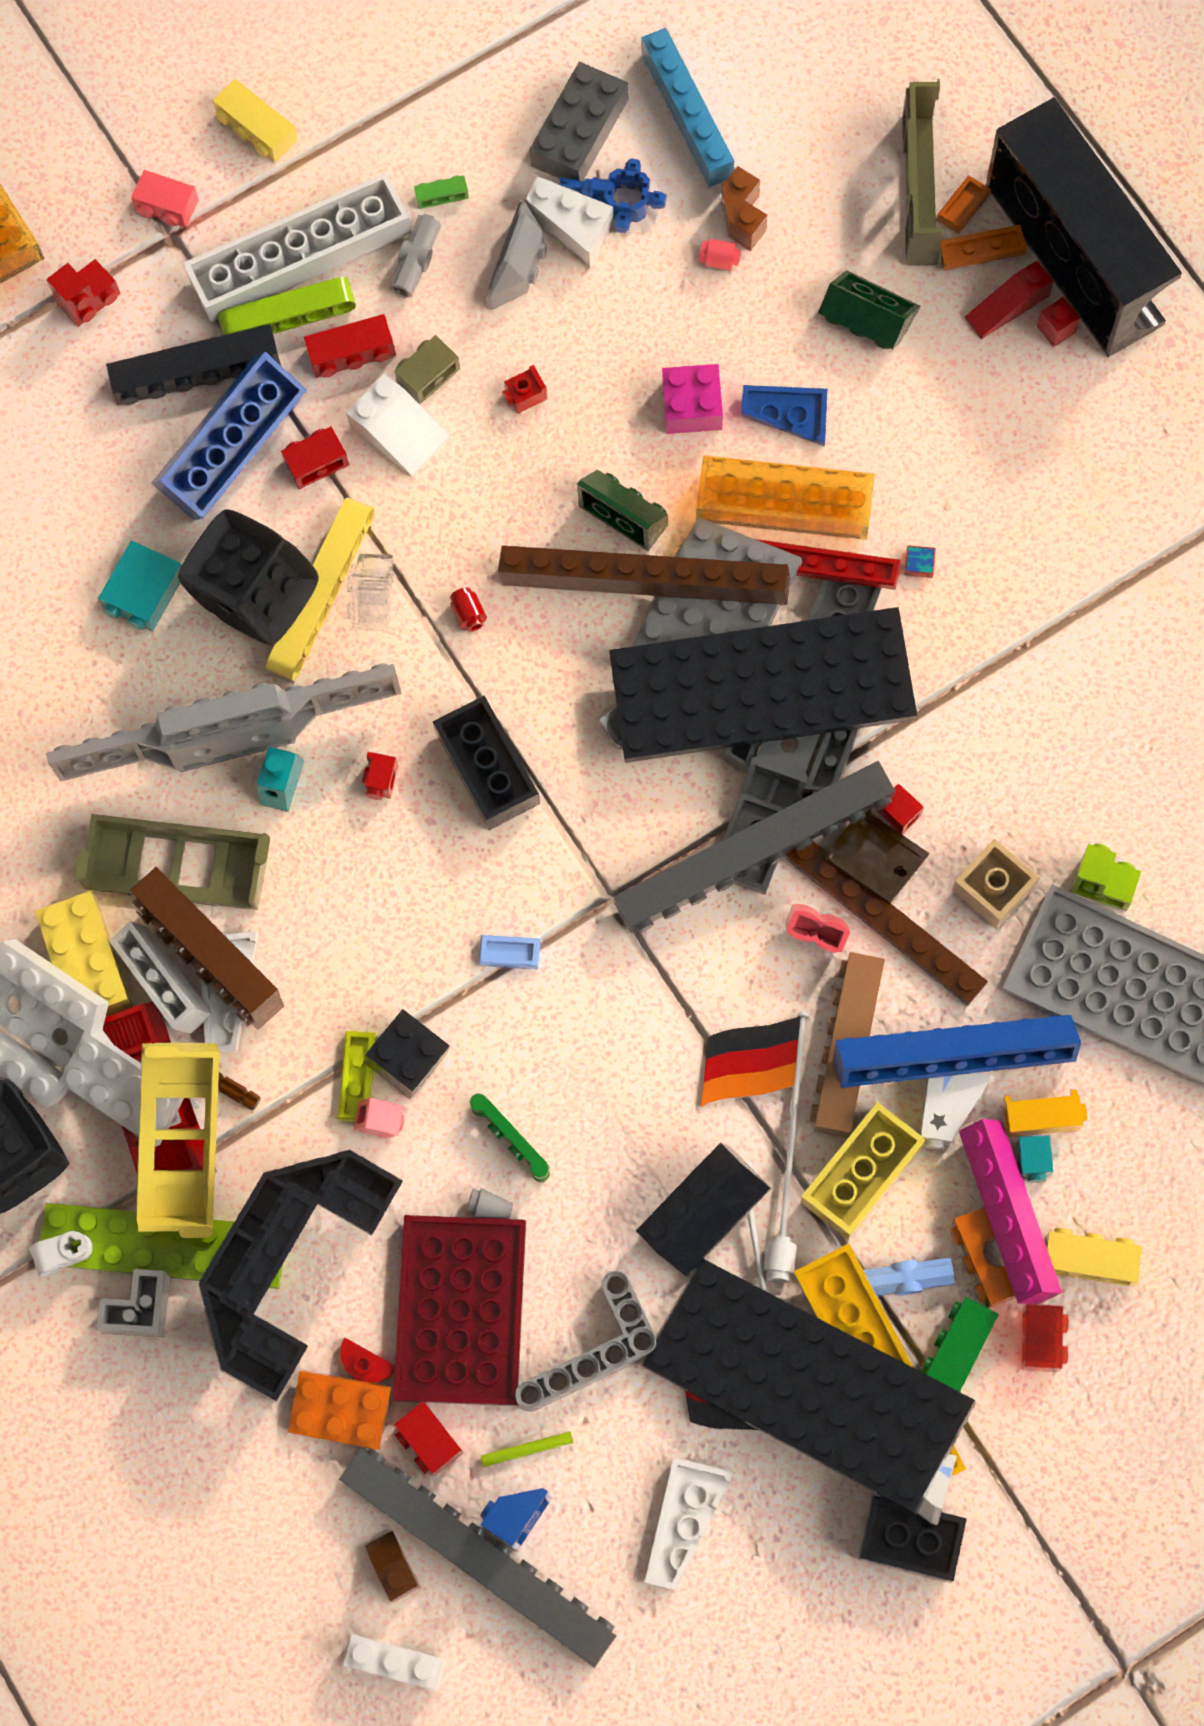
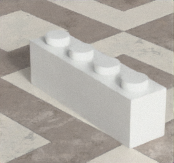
M130 921L109 941L174 1030L191 1034L212 1014L147 926Z

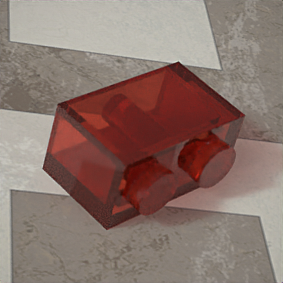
M1025 1304L1022 1308L1021 1370L1059 1372L1063 1369V1364L1068 1363V1346L1063 1345V1333H1068L1069 1318L1068 1314H1063V1306Z

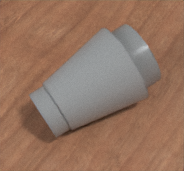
M480 1188V1190L472 1189L466 1212L473 1214V1217L509 1219L513 1203L483 1188Z

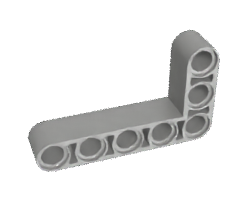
M611 1271L602 1280L604 1296L623 1335L522 1382L517 1387L515 1396L517 1403L523 1410L529 1412L537 1411L646 1359L656 1347L655 1334L629 1279L621 1271ZM615 1279L621 1280L625 1284L624 1290L619 1294H612L607 1289L610 1281ZM633 1307L638 1312L637 1318L632 1322H625L620 1317L623 1309ZM639 1335L648 1336L651 1340L650 1347L646 1350H638L633 1344L635 1338ZM613 1348H617L623 1353L622 1360L616 1364L609 1363L605 1358L606 1353ZM591 1362L595 1366L593 1375L590 1377L579 1375L578 1367L581 1363ZM555 1375H562L567 1379V1385L560 1391L553 1390L549 1385L550 1380ZM533 1388L538 1391L539 1396L535 1403L526 1404L522 1401V1393L526 1389Z

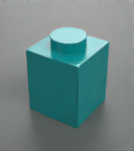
M1050 1135L1019 1137L1016 1146L1018 1167L1022 1179L1027 1178L1029 1183L1045 1182L1046 1177H1050L1054 1172Z

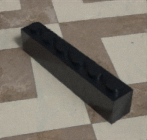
M271 324L107 363L106 367L117 405H133L139 400L147 398L158 399L168 393L176 391L186 392L196 386L204 384L215 385L221 380L236 379L254 356L263 352L269 354L278 364L281 365Z

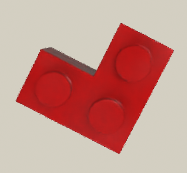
M96 259L92 260L78 272L67 262L46 279L57 305L77 327L91 321L98 311L105 306L113 304L121 294L116 280Z

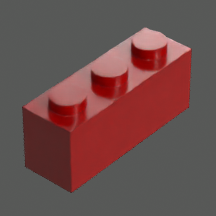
M385 314L304 336L315 378L331 377L337 372L346 369L356 370L364 364L374 361L384 362L396 355Z

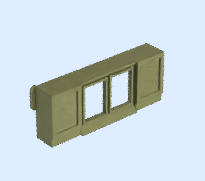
M940 79L929 82H909V88L905 90L902 112L903 153H906V265H937V268H940L942 259V247H940L942 228H936L933 113L935 100L939 99Z
M91 814L85 849L77 853L73 874L75 880L79 881L85 890L132 896L129 890L140 881L138 876L145 838L176 840L169 880L192 903L258 910L271 840L268 834ZM186 842L216 845L209 888L178 885Z

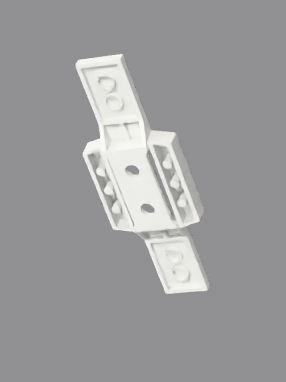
M16 939L2 941L0 944V1025L65 1070L62 1073L0 1030V1076L4 1079H10L20 1090L45 1107L57 1104L71 1090L139 1137L141 1063L114 1046L104 1033L103 1025L109 1002ZM12 996L17 997L20 1001L21 1008L18 1013H13L9 1009L8 1001ZM58 1028L64 1029L67 1033L68 1040L64 1045L59 1044L55 1039V1032ZM156 1098L155 1129H168L184 1098ZM155 1140V1147L159 1146L162 1140Z

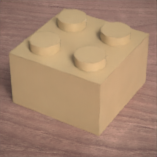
M994 838L954 881L952 891L997 929L1034 890L1040 877Z

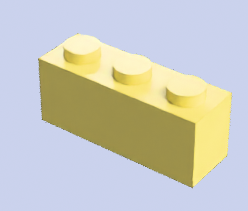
M236 78L212 100L216 111V118L223 125L229 124L233 127L240 139L243 141L249 140L254 145L256 151L263 157L268 156L276 162L298 141L295 126Z
M1055 1228L1054 1232L1049 1231L1045 1239L1056 1275L1132 1287L1138 1283L1142 1246L1134 1245L1135 1241L1128 1238H1116V1242L1103 1240L1104 1236L1097 1233H1085V1237L1073 1235L1072 1230L1065 1228Z

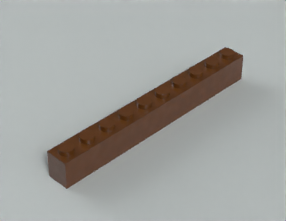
M505 545L501 546L498 574L505 586L779 605L788 604L791 579L788 564Z

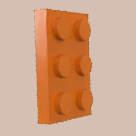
M300 1370L288 1433L379 1450L381 1449L392 1387Z

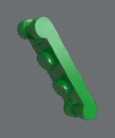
M480 1093L473 1095L470 1098V1106L474 1115L485 1117L490 1122L487 1127L498 1140L502 1137L505 1138L511 1145L507 1148L517 1161L520 1162L524 1159L528 1163L535 1181L539 1183L546 1182L550 1177L547 1162L485 1095Z

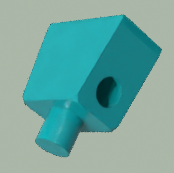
M273 747L267 749L257 780L260 805L289 812L305 762L298 754ZM271 791H273V792L277 793L278 795H272V794H270V793H271Z

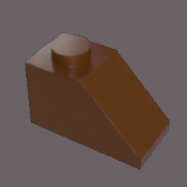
M393 1530L365 1545L374 1570L391 1602L394 1603L421 1588Z

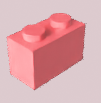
M147 170L143 171L131 196L135 210L140 215L146 218L155 217L170 226L179 225L185 228L199 201L195 186Z

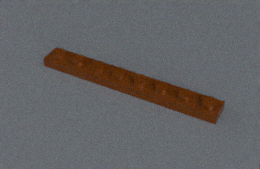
M814 841L811 846L804 850L797 851L795 848L785 853L787 861L967 1006L971 1004L987 985L988 981L893 904H887L834 866L825 862L822 856L826 851Z

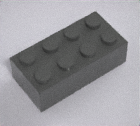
M579 61L529 149L531 167L559 179L564 177L584 181L629 100L628 82Z

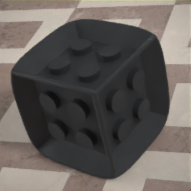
M224 509L210 522L188 553L178 573V579L185 590L202 607L215 614L224 623L259 642L274 645L286 634L306 606L318 584L319 575L310 561L291 542L285 540L277 532L244 514Z
M10 1079L0 1080V1214L44 1188L63 1173L70 1164L44 1120L31 1103L24 1098L20 1088Z

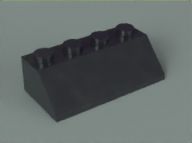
M720 1142L638 1227L636 1232L657 1254L683 1275L688 1276L772 1188L730 1145Z

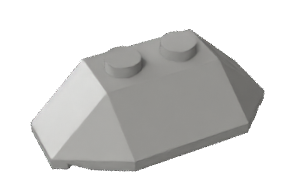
M519 200L485 295L487 309L493 310L526 294L530 284H535L539 272L537 264L539 259H544L547 244L544 243L543 231L525 200Z

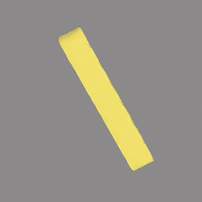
M346 498L342 503L313 563L319 575L318 584L295 622L286 634L275 643L266 664L267 671L292 681L298 677L370 527L374 516L373 507L350 498Z

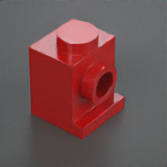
M534 364L529 366L528 370L504 381L505 390L502 391V395L509 407L513 405L518 414L548 399L547 387Z
M367 752L366 758L370 767H365L362 777V784H365L367 789L365 796L374 800H382L383 797L391 799L399 768L397 758Z

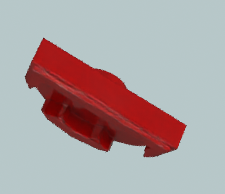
M344 1337L340 1348L341 1361L345 1370L354 1379L378 1383L390 1378L395 1373V1365Z

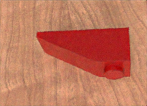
M1038 260L1011 276L969 312L965 319L980 339H983L1050 297L1054 281Z

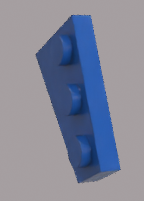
M743 385L741 416L825 446L828 389Z

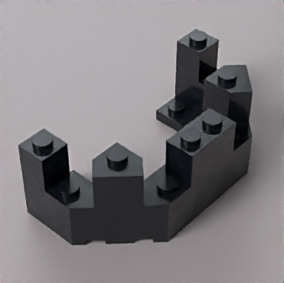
M350 1149L284 1168L263 1172L198 1284L213 1349L222 1373L247 1386L246 1388L272 1403L277 1402L308 1345L254 1314L317 1205L372 1236L403 1180Z

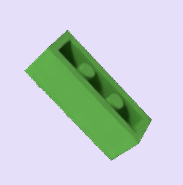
M455 175L452 178L438 179L434 182L420 183L414 186L419 209L469 199L464 175Z

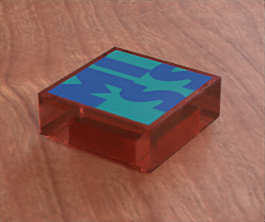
M907 545L904 576L933 578L936 548Z

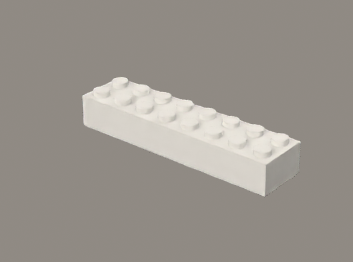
M385 172L184 262L183 265L187 277L211 324L218 320V314L225 309L278 294L411 234L412 230L409 216Z

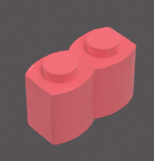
M792 904L785 922L786 931L792 937L805 942L815 941L819 947L830 952H843L850 934L847 923L841 918L830 914L820 915L814 908L804 904Z

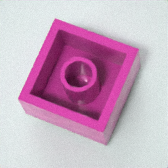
M719 364L662 368L666 434L723 430Z

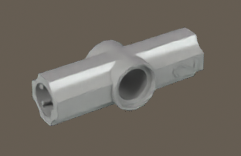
M428 214L418 215L409 239L404 240L401 245L398 265L389 285L390 291L405 299L412 297L422 272H426L429 268L433 254L432 248L441 228V222L436 220L434 216Z

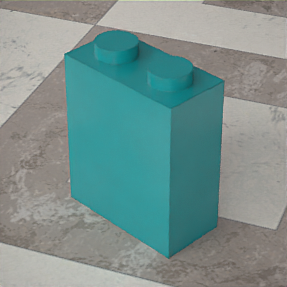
M131 540L98 597L103 607V612L115 619H118L119 616L127 619L128 623L138 630L146 628L153 632L181 584L178 579V573L182 564Z

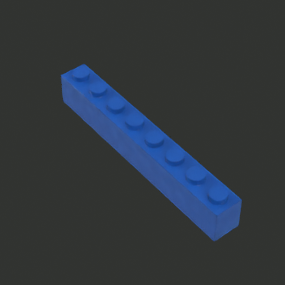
M1054 1015L1045 1018L964 1025L944 1029L935 1028L925 1031H907L898 1034H879L870 1037L836 1040L833 1062L840 1086L845 1088L1076 1062L1081 1040L1071 1015Z

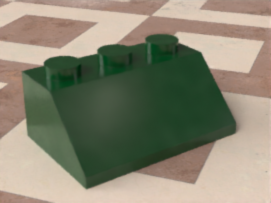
M846 270L829 284L818 314L824 316V319L831 324H841L849 328V331L858 337H867L874 340V343L880 348L893 350L901 343L921 306Z
M597 469L580 479L577 483L578 504L581 509L647 551L652 548L668 526V514L660 504L655 502L651 504L643 499L639 491L632 487L628 489L621 485L620 481L611 473L607 472L604 474Z

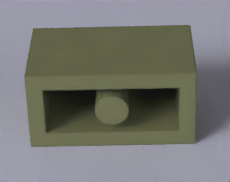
M434 335L430 340L423 341L411 357L401 360L394 372L397 384L405 389L420 405L461 368L459 356L437 335Z

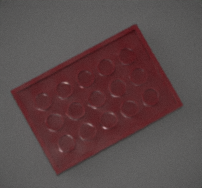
M404 1215L393 1390L394 1402L421 1403L424 1401L425 1403L518 1406L515 1394L519 1386L527 1226L525 1219Z

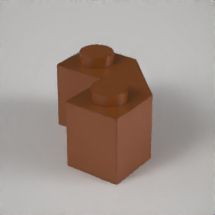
M737 166L722 185L721 204L728 237L752 251L767 231L768 214L753 206L760 196V179Z

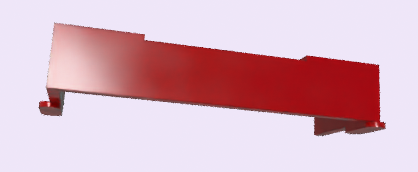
M153 1001L105 1017L104 1033L114 1046L138 1062L142 1061V1044L172 1043L162 1013ZM184 1098L178 1109L181 1123L170 1126L168 1129H201L191 1099ZM122 1126L137 1173L139 1138L136 1139L133 1132ZM204 1139L162 1140L161 1144L155 1147L154 1170H203Z

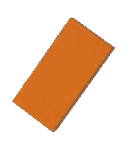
M968 175L939 211L936 220L959 234L989 197L991 189Z

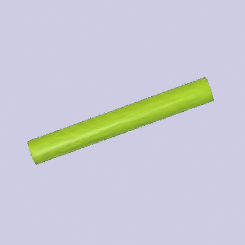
M571 1431L483 1454L480 1457L484 1468L574 1443Z

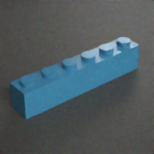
M662 28L641 37V55L708 187L710 188L726 181L734 171L735 160L667 28Z

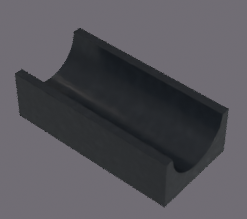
M1055 97L997 128L985 186L991 189L992 196L1014 226L1021 225L1025 242L1069 304L1080 316V319L1107 357L1112 356L1164 326L1166 319L1155 306L1152 299L1166 287L1179 280L1182 272Z

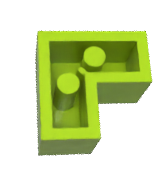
M1099 843L1094 845L1088 844L1080 860L1070 893L1127 911L1132 903L1142 871L1135 869L1136 867L1133 864L1125 861L1114 862L1117 853L1112 852L1110 847Z

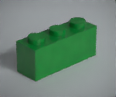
M965 1297L962 1303L956 1301L947 1317L953 1321L948 1331L941 1329L934 1343V1346L939 1349L934 1359L929 1356L927 1357L921 1372L960 1392L999 1314L968 1297Z

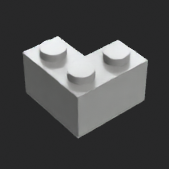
M133 1269L130 1300L99 1298L96 1329L103 1334L164 1337L170 1283L169 1275L165 1271Z

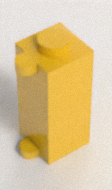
M1071 1089L1070 1096L1012 1102L1010 1095L1003 1097V1110L1008 1138L1080 1131L1084 1125L1083 1122L1087 1121L1085 1103H1080L1077 1089Z

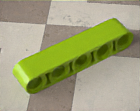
M338 277L225 309L218 314V321L223 335L271 324L273 334L349 313L356 308L357 304L349 279Z

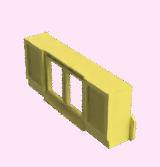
M217 1043L142 1044L136 1209L138 1232L179 1231V1235L182 1238H209L213 1234L220 1055ZM156 1098H205L204 1129H155ZM204 1139L203 1170H154L155 1140Z

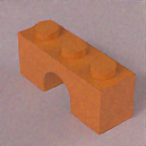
M985 1207L955 1218L952 1222L953 1228L950 1229V1233L955 1245L962 1246L965 1254L962 1257V1261L969 1275L973 1273L978 1284L974 1286V1290L979 1302H985L987 1308H992L1015 1299L1016 1297L1005 1266H992L985 1260L983 1255L984 1245L995 1240Z

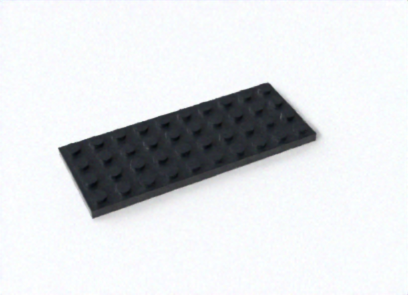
M899 607L609 650L625 763L917 720L918 717Z
M705 1259L701 1261L658 1336L654 1351L646 1357L642 1364L646 1370L915 1515L918 1513L976 1405L975 1399Z

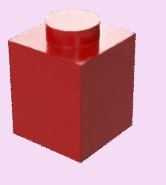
M1061 297L1040 311L1037 328L1050 344L1055 347L1076 333L1080 316L1067 300Z
M898 783L894 787L895 797L891 799L892 803L881 810H876V812L903 835L922 816L924 806Z

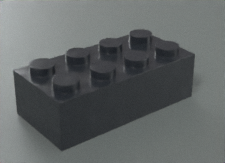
M485 695L433 721L434 730L488 830L541 804L535 785Z

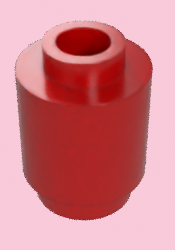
M463 587L454 591L450 595V606L460 628L469 632L481 629L487 616L477 594L472 592L470 587Z

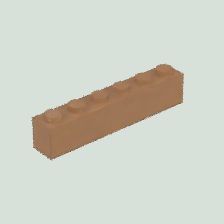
M849 952L848 961H841L838 977L844 978L842 989L836 988L833 1006L838 1007L836 1018L830 1017L827 1035H832L831 1046H824L821 1060L822 1064H827L825 1076L818 1075L815 1090L816 1093H821L819 1105H812L809 1122L815 1123L814 1132L849 1138L851 1134L860 1086L841 1088L833 1062L836 1040L846 1038L870 1037L885 962L884 958Z

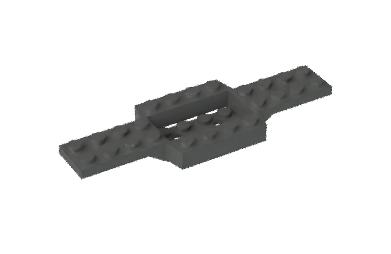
M823 579L808 620L873 611L882 588ZM860 728L825 733L809 777H807L806 770L820 734L793 738L798 743L797 749L793 752H785L781 748L782 740L764 742L758 756L756 755L761 743L725 748L723 760L746 774V778L723 840L802 800L803 796H810L841 780ZM768 862L760 866V871L746 879L742 875L733 880V883L766 895L778 863L771 865Z

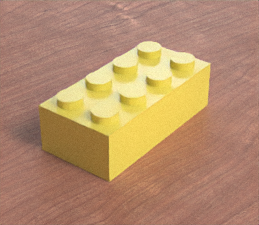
M92 891L35 910L51 963L108 1001L106 1017L134 1007L114 947L109 942L111 938L98 899Z
M877 1102L803 1193L800 1203L849 1240L922 1149L926 1139Z

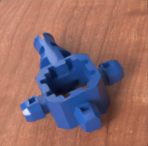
M628 159L624 169L617 168L609 173L608 179H600L593 176L592 179L585 178L584 181L560 177L559 180L561 182L559 185L612 206L614 228L619 233H626L630 228L631 222L638 223L645 219L648 206H651V209H663L666 206L667 195L656 190L650 191V179L645 172H641V163L638 159ZM622 185H626L627 189L634 190L635 187H639V192H642L639 203H634L633 207L625 202H620V205H617L616 200H614V193L617 188L621 189Z

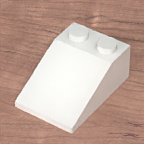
M385 373L346 412L350 428L411 477L450 438V435L417 401Z

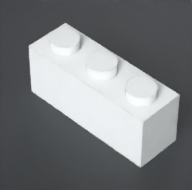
M351 1634L343 1666L439 1691L447 1659Z

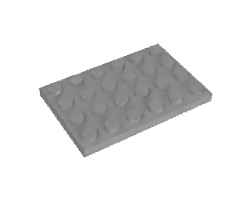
M700 517L695 521L678 557L788 564L791 578L790 586L799 566L802 564V558ZM657 596L632 647L771 626L781 605Z

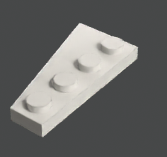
M258 931L225 934L254 964L259 937ZM201 981L202 1001L212 1013L204 1021L205 1043H217L220 1054L238 1052L243 1022L237 1017V1011L233 1008L232 1004L226 1006L215 994L217 991L213 988L212 983L207 986Z
M673 1457L644 1583L676 1590L735 1472Z

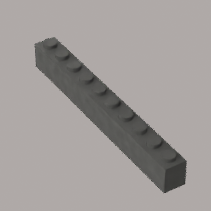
M878 760L613 896L614 901L630 932L632 933L637 930L638 933H642L654 926L653 921L664 917L666 920L680 913V907L688 903L691 906L701 903L707 899V893L715 889L718 892L728 889L734 884L733 880L743 875L744 879L749 878L760 871V866L768 862L774 865L787 857L785 853L795 848L797 851L806 849L813 844L812 839L823 835L824 838L833 835L840 830L838 826L849 821L850 824H854L866 817L865 812L876 808L878 811L889 806L892 803L891 799L895 797V789Z
M360 1448L338 1480L591 1666L597 1667L617 1637L612 1632L615 1628L613 1624L602 1616H599L597 1620L586 1613L589 1607L579 1599L573 1597L570 1602L561 1595L563 1588L550 1578L546 1582L540 1580L535 1576L538 1570L527 1561L522 1559L520 1564L509 1557L512 1550L498 1540L494 1545L484 1539L487 1532L473 1522L469 1526L458 1520L461 1513L447 1503L442 1508L433 1501L436 1495L423 1485L417 1490L408 1483L411 1477L397 1466L391 1471L383 1465L386 1458L371 1448L367 1453Z

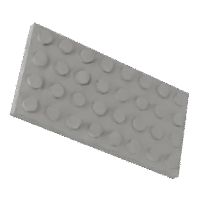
M1052 884L1001 991L1049 1014L1057 1016L1071 1015L1075 1026L1204 1086V954Z

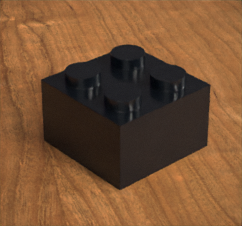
M402 1009L367 1051L363 1063L411 1099L447 1055L450 1045Z

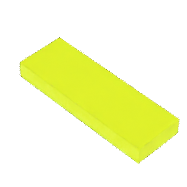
M345 1032L338 1113L339 1121L355 1122L359 1101L371 1098L373 1070L364 1064L363 1060L367 1051L376 1042L375 1032Z

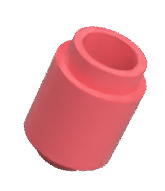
M710 239V241L703 240L699 263H705L706 267L732 271L733 266H739L741 249H736L737 243L716 239Z

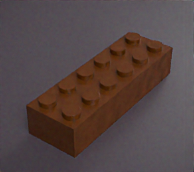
M157 867L152 869L129 890L134 899L131 904L137 910L136 914L146 925L151 922L152 926L157 930L155 932L166 945L172 944L176 950V955L186 965L192 963L191 965L197 971L195 972L205 985L208 986L212 983L213 988L217 991L215 993L226 1006L232 1004L233 1008L237 1011V1017L247 1027L252 1024L259 1030L284 1007L278 988Z

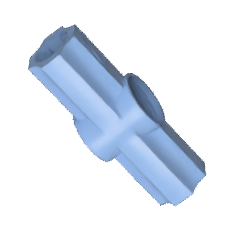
M951 1258L923 1262L907 1260L892 1263L889 1267L864 1270L877 1297L894 1293L896 1296L920 1293L923 1291L922 1289L955 1284Z

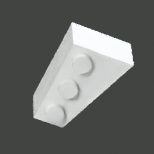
M537 176L526 197V203L535 219L551 236L557 237L570 252L576 253L584 260V264L591 268L614 224L613 207Z

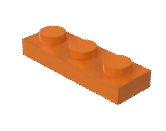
M1021 225L945 239L940 242L944 271L1025 255L1027 251Z

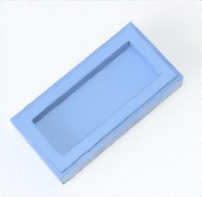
M481 935L479 966L539 970L541 940L540 938Z

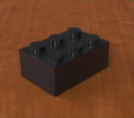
M873 1495L870 1501L858 1560L951 1584L955 1578L967 1518L941 1512L938 1525L931 1524L919 1513L915 1515L883 1497Z

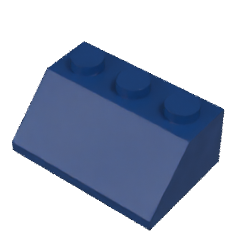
M544 1488L498 1497L495 1503L490 1500L480 1514V1517L483 1519L480 1525L518 1552L553 1498L549 1491Z

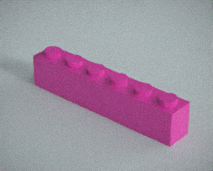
M981 1119L959 1130L1017 1303L1039 1304L1061 1294L1060 1284L1003 1122Z

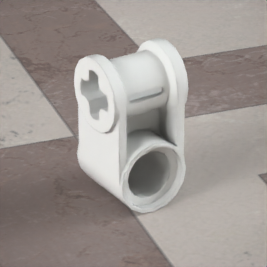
M69 1231L57 1237L37 1242L31 1245L29 1249L38 1276L45 1277L88 1259L92 1254L93 1244L86 1235L76 1231ZM75 1240L81 1242V1245L77 1247V1253L71 1250L75 1246Z

